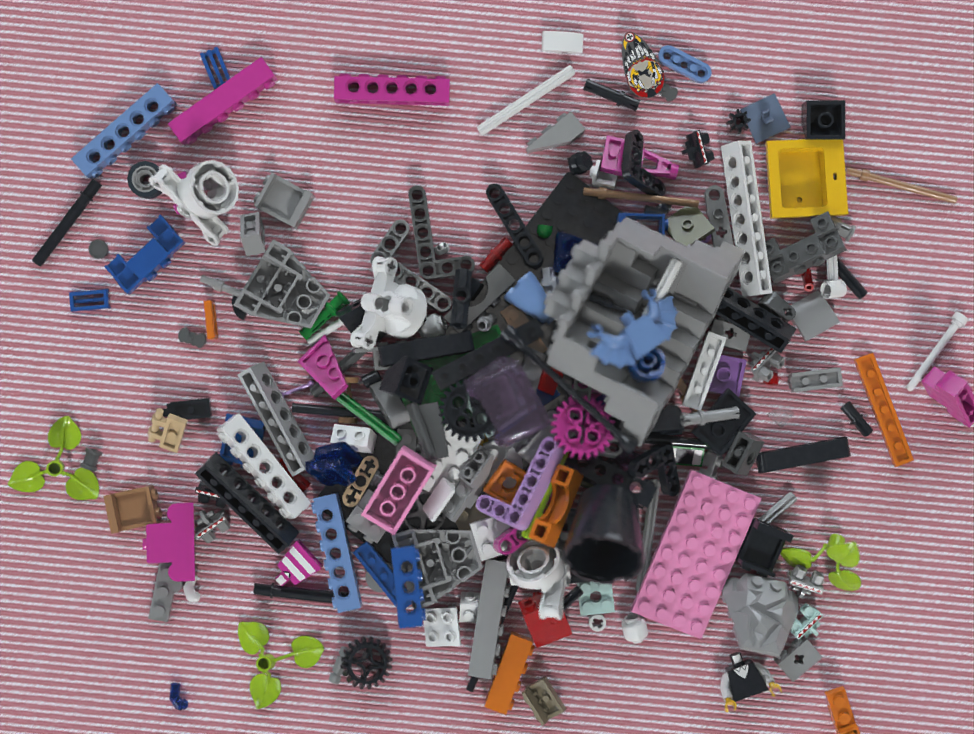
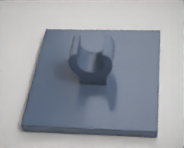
M775 93L740 109L741 113L747 111V119H751L746 124L756 144L791 128Z

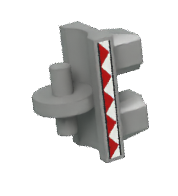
M770 348L766 353L764 351L760 354L753 352L750 356L753 360L750 363L752 367L751 372L754 375L752 378L756 382L760 379L769 382L774 375L770 368L774 366L777 369H781L785 364L784 358L773 348Z
M222 509L215 514L213 510L208 513L201 510L199 512L201 518L196 520L199 526L195 528V536L198 540L202 538L206 543H210L216 538L215 533L212 531L214 528L218 527L222 533L230 529L226 511Z
M798 564L793 571H788L789 584L792 585V590L797 591V597L803 598L805 594L811 595L812 592L823 594L824 588L822 584L824 575L822 572L815 570L811 577L806 576L807 569Z

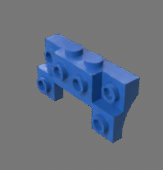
M159 215V218L146 227L154 237L128 262L120 254H117L115 259L104 266L118 285L129 295L143 282L152 281L158 275L156 272L161 268H166L172 262L170 259L173 257V254L186 243L162 215Z

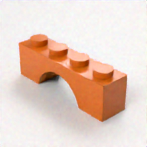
M560 464L557 465L551 480V502L546 512L541 517L535 519L528 536L529 538L555 548L584 475L575 469Z

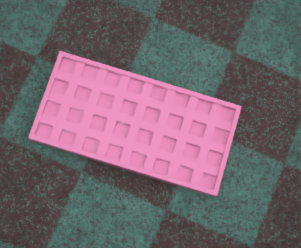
M690 469L630 611L702 639L762 498Z

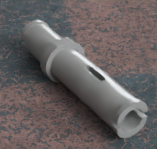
M734 406L731 408L704 412L698 410L696 413L681 414L680 419H683L681 420V425L683 427L695 424L701 426L708 422L738 419L740 414L736 413L739 412V408Z

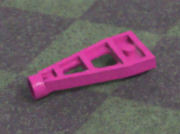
M607 135L599 171L622 176V156L625 139ZM643 148L642 164L644 158L657 164L656 169H645L655 177L676 179L679 165L673 164L671 161Z

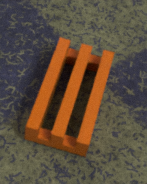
M206 300L204 301L207 339H218L215 302Z

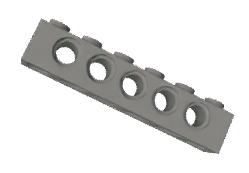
M265 362L253 365L239 373L240 381L291 476L293 477L316 465L318 461Z

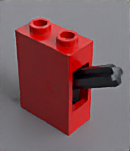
M579 586L573 588L563 597L564 611L561 620H557L556 617L540 618L539 606L543 595L542 592L536 591L533 593V596L518 601L536 648L572 635L564 611L583 595V590Z

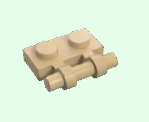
M158 408L152 415V426L149 427L147 433L149 436L148 441L155 442L156 439L160 440L159 447L177 453L180 449L188 420L171 413L167 418H164L163 409ZM159 426L164 427V430L160 431Z

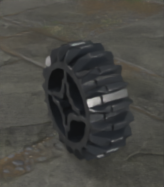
M364 636L361 638L362 643L358 639H354L356 645L353 646L349 643L348 646L351 650L344 649L343 652L347 657H341V661L346 662L340 665L341 669H346L342 672V675L348 676L346 681L348 683L352 682L353 687L359 684V688L362 690L365 684L368 689H371V683L375 687L379 686L378 680L384 683L385 680L382 676H389L390 674L386 669H392V666L387 664L393 660L392 657H386L391 653L390 650H385L387 645L385 643L380 645L381 640L376 639L374 642V638L371 636L368 642ZM366 648L362 656L354 657L358 651ZM372 648L379 652L381 662L373 660ZM365 659L371 662L367 667L362 664ZM352 664L360 666L361 677L353 673ZM379 669L373 676L367 677L371 670Z

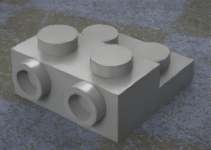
M368 489L346 522L349 523L347 527L355 533L359 530L364 534L363 538L372 544L373 542L378 543L386 530L361 515L374 494V491Z

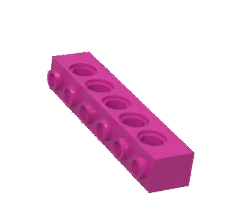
M341 73L339 76H334V101L336 103L450 106V79H446L445 76H435V79H427V76L423 75L416 76V78H408L407 75H397V78H389V75L380 74L377 77H370L368 74H359L358 77H351L350 74ZM353 84L359 85V89L356 92L349 91V88ZM371 85L378 86V90L375 93L368 91ZM395 85L398 89L395 93H389L387 91L388 87ZM409 86L417 88L413 94L407 93L406 90ZM429 86L436 89L433 94H427L425 90Z

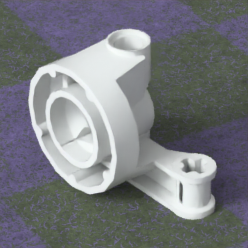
M214 160L201 162L191 168L184 179H180L167 165L161 164L155 176L149 178L150 184L155 189L168 195L178 205L177 211L183 217L191 218L201 228L207 242L217 246L222 236L229 232L227 225L217 216L227 213L234 207L238 199L239 186L235 175L225 164ZM203 186L210 190L207 192V196L204 193Z
M377 256L372 261L374 282L371 293L364 294L361 299V306L365 313L361 325L350 336V343L353 347L359 348L362 346L364 349L370 350L376 344L379 331L399 339H404L415 334L422 326L427 312L426 296L422 290L409 284L399 285L393 282L398 268L395 258L388 257L385 259L384 257Z
M558 538L555 548L538 543L533 539L528 540L513 553L509 554L507 558V570L510 574L511 585L526 589L542 590L543 595L539 606L541 619L556 617L557 620H561L563 617V597L565 588L570 585L571 575L570 567L564 564L563 552L567 540H560V538Z

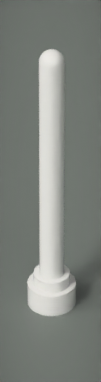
M957 311L951 317L952 324L906 386L908 391L914 390L956 330L966 325L969 319L965 315Z

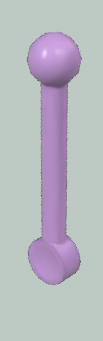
M310 380L305 385L299 386L284 393L281 392L283 398H285V396L292 394L294 392L300 391L307 387L311 388L315 384V382L313 380Z

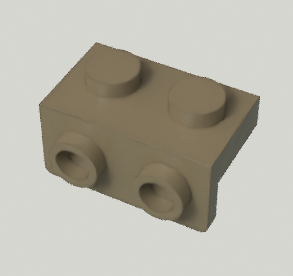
M546 676L529 684L522 692L524 701L530 706L535 718L541 725H545L549 719L566 710V707Z

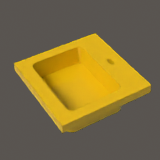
M800 139L765 142L770 219L817 217L827 211L830 216L848 214L843 140Z

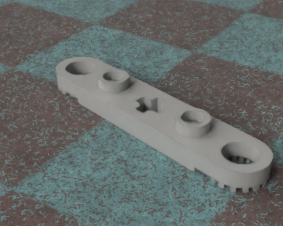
M717 185L710 186L704 193L708 221L715 228V232L711 234L713 247H720L724 241L733 245L724 191ZM716 190L719 193L718 200H711L709 192ZM719 228H721L722 231H726V234L723 235V238H721L720 235H716V232L719 231Z

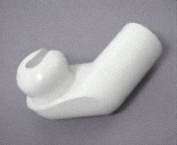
M195 575V581H186L183 587L186 599L189 602H198L200 600V594L194 589L198 578L197 575Z

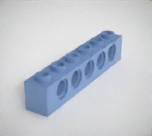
M157 83L74 155L71 160L86 177L90 179L98 177L102 174V169L107 165H112L117 160L118 155L127 152L134 141L142 139L150 127L157 126L164 115H169L173 112L174 106L177 103ZM157 103L158 109L151 112V106ZM139 116H143V122L141 124H136L137 118ZM128 128L129 134L126 137H122V131ZM114 141L115 146L108 150V143ZM96 154H100L99 161L94 162L93 157Z
M334 493L313 498L314 502L311 503L313 514H317L318 519L315 522L317 533H321L322 540L319 541L322 552L325 551L326 556L324 567L326 571L329 570L330 578H328L329 589H333L334 597H332L333 608L337 609L338 613L359 609L363 605L339 494ZM326 509L330 510L333 514L331 520H326L323 517V512ZM329 529H334L337 532L335 539L328 537L327 531ZM333 548L340 549L341 556L339 558L332 556L331 551ZM337 567L344 568L345 575L343 577H339L336 574L335 570ZM340 587H348L349 595H342Z

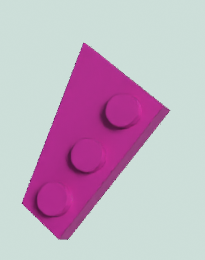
M326 335L297 361L334 400L349 387Z

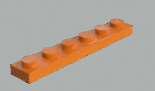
M874 353L853 359L893 466L898 467L914 461Z

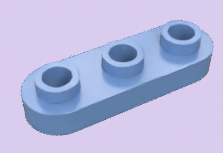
M671 45L663 46L658 53V60L662 65L697 83H705L711 77L712 70L708 64ZM664 54H669L670 59H665ZM681 63H686L687 68H682ZM699 71H702L704 73L703 77H700L698 75Z

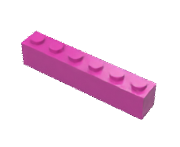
M260 57L167 124L183 145H191L197 141L199 135L210 132L213 129V125L217 122L225 121L231 112L239 111L248 100L256 99L262 90L273 87L278 79L263 58Z

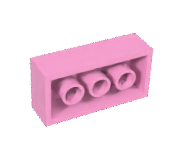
M403 445L361 515L395 535L437 465Z

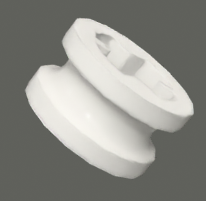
M595 614L589 617L588 623L593 631L600 632L605 628L606 620L602 614ZM594 618L603 620V622H600L602 624L600 627L592 625Z

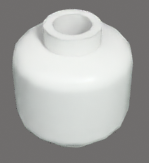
M433 313L426 317V322L418 329V332L422 338L442 336L446 334L448 325L442 315Z
M635 613L625 616L621 623L624 638L634 644L643 642L648 636L645 618Z

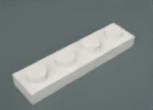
M707 332L682 405L695 410H702L727 339L726 337Z

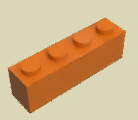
M513 631L510 632L498 664L497 675H494L484 702L485 708L504 715L507 714L508 710H512L515 702L512 699L514 692L518 693L521 686V681H519L521 673L525 674L528 663H526L527 657L532 656L535 648L532 638Z

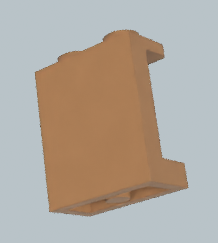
M153 485L103 496L111 534L161 522L162 510L157 505L159 497L157 489H154Z

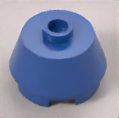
M656 348L652 349L637 360L635 366L627 365L629 375L634 380L643 383L660 378L665 370V356L659 348L658 350Z

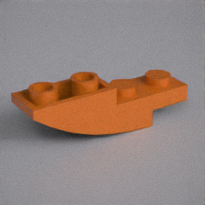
M840 686L824 692L836 733L860 734L845 688Z

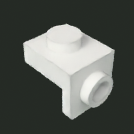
M597 160L596 165H592L590 170L592 185L614 190L618 176L599 171L601 160Z
M461 592L459 622L476 623L480 600L479 592Z

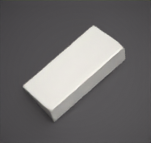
M445 478L441 479L422 507L432 522L437 519L455 493V484Z

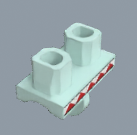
M805 603L799 610L804 616L800 620L795 619L790 631L798 640L803 635L807 638L811 633L817 637L819 633L816 629L821 625L818 621L823 617V614L815 607L812 608Z

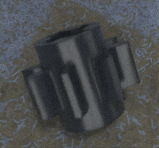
M737 109L735 115L733 113L728 115L731 120L727 121L726 125H730V132L735 130L740 134L742 128L744 130L749 128L746 123L750 122L751 119H747V111L740 113V110ZM738 118L741 119L739 125L735 123Z

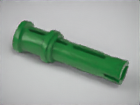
M340 291L337 292L338 295L330 302H326L325 308L322 309L311 329L303 327L299 330V333L306 340L332 316H337L335 314L337 311L341 310L346 304H350V301Z

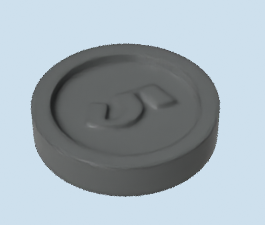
M94 240L90 243L89 253L93 258L102 259L108 254L109 248L104 241Z

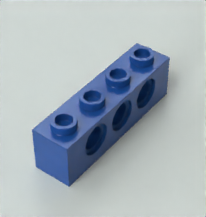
M414 545L391 547L399 629L423 626V621L426 620L425 608L421 609V601H424L423 589H419L418 582L422 581L421 569H417L416 562L420 561L419 549L415 550ZM406 561L412 563V568L408 572L401 569L402 563ZM405 582H413L414 588L411 591H405L403 589ZM409 601L416 603V607L412 611L405 609V605Z

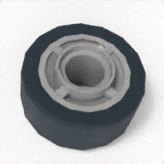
M142 161L133 165L127 177L128 186L131 191L145 199H152L161 195L162 192L155 189L150 182L146 185L143 183L146 176H155L159 171V166L149 161Z

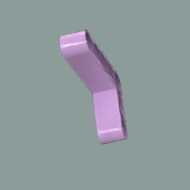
M552 437L543 439L512 504L508 505L484 494L476 501L477 509L515 529L526 530L530 526L546 493L557 465L561 462L565 447L558 448L560 442L553 441L554 438Z

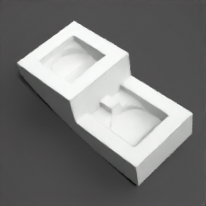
M543 31L542 51L581 54L583 53V34Z

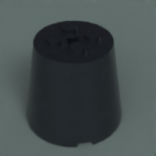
M602 484L592 486L581 494L563 552L564 564L570 567L571 573L589 582L614 584L616 580L624 579L625 582L630 581L642 572L645 559L638 500L632 492L620 486Z

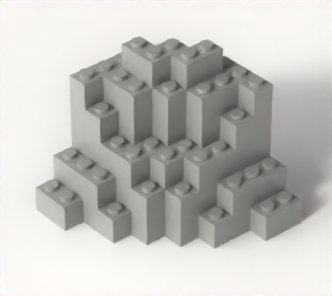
M625 217L621 223L617 222L614 230L609 231L606 239H602L599 246L583 240L579 245L574 246L571 252L572 260L569 261L566 269H562L558 275L557 280H559V284L556 285L552 295L548 294L544 301V305H546L544 314L558 320L557 325L559 326L551 339L554 342L546 353L548 355L546 364L607 395L604 400L607 403L604 411L622 420L620 424L622 432L632 436L639 442L637 446L641 447L655 427L661 411L675 392L694 352L701 344L704 334L713 321L723 296L732 283L746 251L726 241L720 247L716 246V248L697 239L692 245L685 246L628 217ZM676 258L682 262V265L665 298L673 296V305L678 311V314L675 316L677 328L672 331L670 341L665 340L655 347L663 352L666 360L662 376L654 381L638 382L629 375L627 366L619 368L614 364L604 365L598 357L591 356L590 352L601 342V338H589L587 336L589 331L595 333L590 326L600 325L603 330L602 333H608L612 336H617L626 328L619 319L625 313L589 300L591 293L593 292L609 299L615 305L633 312V317L635 320H638L642 316L647 303H649L648 300L642 298V290L646 289L650 296L649 289H656L671 259Z

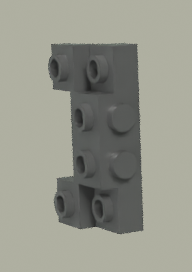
M828 211L810 220L816 232L815 234L780 249L775 237L765 241L770 276L775 284L795 274H803L808 268L822 265L825 260L847 250Z

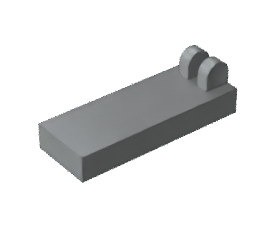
M841 367L790 373L788 377L791 393L843 386Z

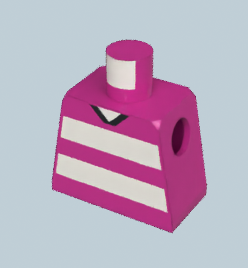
M298 539L277 566L282 572L275 577V580L281 586H284L289 580L294 585H297L319 571L323 564Z

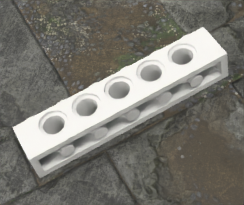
M240 413L233 415L216 429L221 441L230 446L233 456L242 461L243 468L255 477V483L267 492V498L279 507V512L284 518H296L311 504ZM236 433H239L242 437L240 443L235 439ZM248 448H251L254 452L252 458L247 454ZM261 463H263L266 467L264 473L261 472L259 468ZM273 478H275L278 482L276 488L272 486ZM285 493H287L290 498L288 503L284 501Z

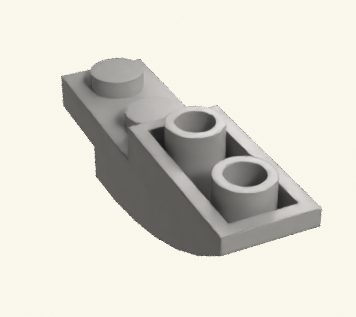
M481 445L458 475L461 480L455 487V493L442 510V513L453 522L457 521L466 507L471 509L490 474L494 455Z

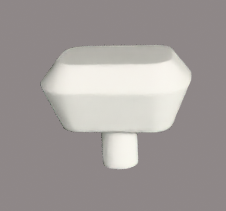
M441 242L434 248L437 255H442L450 250L446 242Z

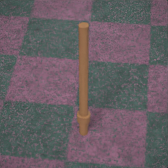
M846 167L845 169L847 175L858 177L859 180L865 182L869 180L953 204L958 199L957 196L873 174L866 169L858 170L851 167Z
M584 187L583 195L597 196L598 199L614 198L698 208L699 200L613 191L603 187H599V189Z

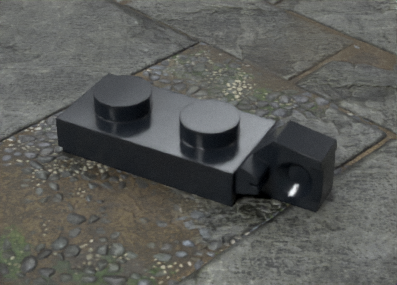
M210 398L170 402V404H167V409H163L164 417L170 413L187 420L212 417Z

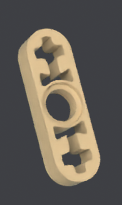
M375 456L365 457L359 465L342 496L343 503L346 506L354 507L360 502L379 468V460ZM372 459L374 460L375 468L371 467L368 473H371L369 477L366 473L360 472L362 468L365 471L367 468L365 462ZM358 476L366 478L365 486L360 487L356 484L355 480ZM351 486L357 490H362L361 494L358 491L354 496L357 499L356 502H348L347 494L351 495L354 489H351Z

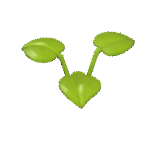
M70 416L60 418L49 430V445L54 448L60 447L55 460L49 462L46 470L40 471L39 465L35 462L24 461L14 469L8 481V486L21 492H35L40 490L45 484L42 474L48 473L53 477L62 474L63 476L71 477L65 485L66 492L71 498L76 500L98 498L99 483L92 471L78 468L73 475L64 471V463L60 461L64 448L68 450L74 449L81 441V431Z
M832 534L828 544L824 543L823 547L814 557H811V553L803 549L782 548L780 554L789 565L795 568L798 564L806 569L810 568L811 562H814L827 550L829 558L836 562V572H830L828 575L830 582L835 587L846 591L859 590L861 587V579L856 573L840 570V564L845 567H855L858 565L860 554L855 541L845 544L843 536Z
M239 622L238 637L244 651L254 655L261 650L256 661V667L263 673L254 676L250 682V693L256 709L269 706L281 693L280 680L271 677V673L268 671L275 666L277 661L294 656L295 663L298 666L310 668L319 661L324 652V646L319 640L311 636H300L291 644L294 652L277 658L271 654L264 655L265 649L263 646L268 643L270 637L267 627L259 622Z

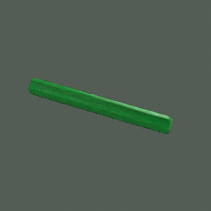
M342 392L335 399L393 445L397 446L402 441L401 435L345 392Z

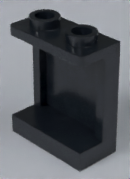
M753 518L736 561L740 563L741 568L747 571L753 569L760 576L766 578L768 575L775 577L776 573L773 572L782 548L786 541L791 543L794 535L785 529Z

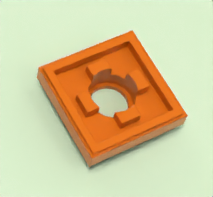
M504 458L483 488V492L511 505L527 471ZM507 477L516 479V485L513 488H505L503 486V482Z

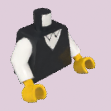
M735 652L730 655L733 665L725 668L726 673L722 675L720 684L723 701L726 702L725 712L728 713L729 711L728 705H732L734 711H736L737 701L769 690L768 687H770V693L773 697H775L774 692H772L774 688H778L782 693L781 686L775 683L769 670L759 662H753L751 659L743 661L741 652Z

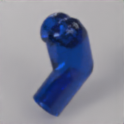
M174 682L171 683L169 699L176 710H185L188 708V701L180 697L181 684Z

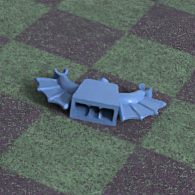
M646 289L642 290V298L649 302L647 303L648 314L635 320L629 311L619 319L626 328L617 336L602 333L603 330L600 325L590 326L595 333L589 331L587 336L589 338H601V342L590 352V355L598 357L604 365L614 364L619 368L625 365L635 366L637 360L663 341H670L672 331L677 328L675 316L678 314L673 305V296L656 302L654 301L657 295L655 289H649L650 296Z

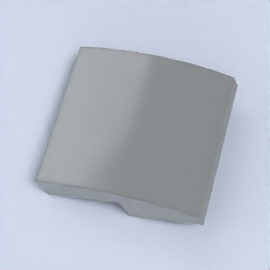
M819 290L791 305L796 311V316L791 321L798 328L804 341L812 339L840 322Z

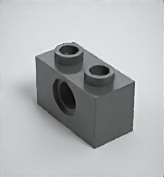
M739 431L722 466L737 475L747 476L764 441L751 433Z

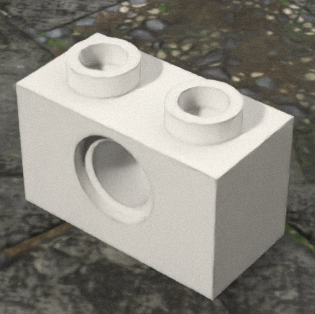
M334 424L330 443L337 450L373 454L377 435L371 428Z

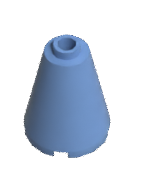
M530 271L517 281L514 288L512 287L504 296L507 302L532 318H536L542 324L546 322L550 324L554 320V318L544 314L546 307L544 301L548 295L536 276Z

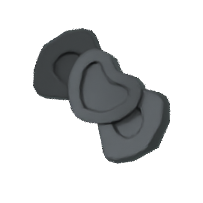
M664 83V87L658 94L665 98L667 102H671L676 99L678 90L677 88H670L668 84Z
M187 327L182 328L178 333L180 342L190 343L198 348H202L207 342L205 333L197 334L190 332Z

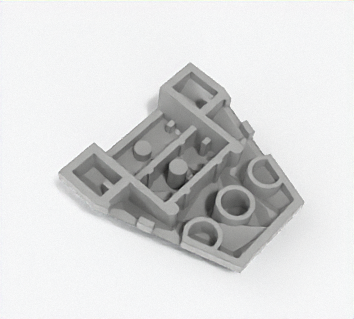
M273 239L234 303V306L251 316L311 329L330 294L315 277L311 276L303 263L297 260L289 248Z
M408 529L391 535L395 547L414 545L415 550L419 549L420 561L416 562L417 569H421L422 581L418 582L419 589H423L424 594L421 608L433 605L443 595L451 592L454 587L466 581L483 568L472 530ZM408 561L401 565V569L405 572L410 571L412 568V563ZM411 581L405 582L407 590L411 591L414 588V583ZM411 601L413 609H415L416 603Z
M748 573L744 574L740 579L734 577L727 579L722 590V600L729 609L727 612L728 617L733 620V631L739 648L779 658L799 612L797 595L792 590H788L787 584L784 581Z

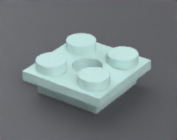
M589 581L577 583V586L583 590V595L578 598L580 616L615 612L612 584H599ZM598 591L601 593L598 601L590 599L592 592Z

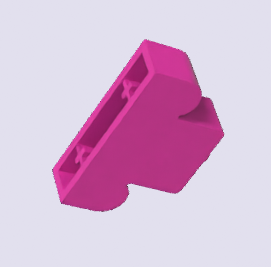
M934 366L921 381L928 395L945 406L951 416L970 428L974 423V395L968 382L951 371L944 373Z
M175 503L167 510V517L171 523L146 525V538H142V549L146 550L147 562L149 564L172 563L168 569V575L171 580L175 582L195 581L193 503Z

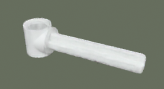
M836 255L826 260L827 280H824L820 287V293L824 299L844 297L847 292L845 282L842 279H838Z

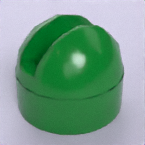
M538 224L537 234L539 237L548 238L551 236L553 226Z

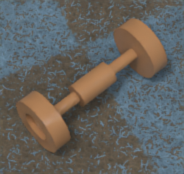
M345 377L349 386L346 394L353 399L351 383H359V377ZM338 417V423L358 422V418Z

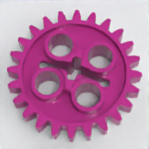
M587 395L584 396L585 400L593 405L592 407L596 408V411L598 410L600 414L608 419L607 421H610L612 424L615 423V421L609 420L612 415L606 414L604 411L605 407H600L602 401L596 404L594 403L595 397L588 401ZM569 397L568 404L563 401L561 403L562 408H556L558 414H553L552 416L556 421H552L550 424L556 428L551 430V434H557L553 441H560L558 448L564 446V454L571 451V457L576 453L578 454V459H581L583 454H585L586 459H589L591 453L594 457H597L598 451L603 453L605 451L604 447H609L610 443L607 440L612 441L614 438L609 434L611 432L602 423L591 422L589 419L591 414L577 401ZM584 410L586 412L584 419V428L586 429L583 432V444H580V437L582 432V427H580V424L583 421L582 411ZM569 413H576L578 420H572ZM574 432L577 439H570L567 433ZM593 434L596 437V441H589L587 435Z

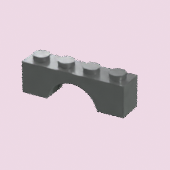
M501 264L486 276L488 283L487 296L480 304L469 307L467 327L462 329L454 328L458 333L470 331L474 327L472 323L476 319L487 314L485 310L489 306L494 308L501 301L499 297L504 292L507 293L512 287L514 288L513 284L516 280ZM451 310L444 316L449 324L451 321Z

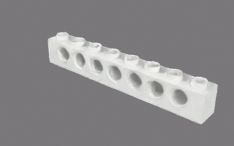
M735 141L722 145L721 150L734 242L736 247L746 251L738 268L741 292L744 297H753L773 292L751 141Z

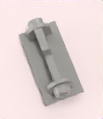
M708 449L707 452L705 451L702 463L708 466V469L700 468L699 473L718 480V475H716L717 469L721 468L724 457H718Z

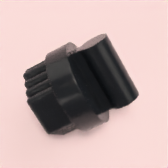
M586 151L577 152L567 158L570 175L586 173L593 165L592 158Z

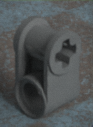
M772 291L773 293L765 294L757 305L778 318H782L787 323L795 318V309L783 300L778 293Z

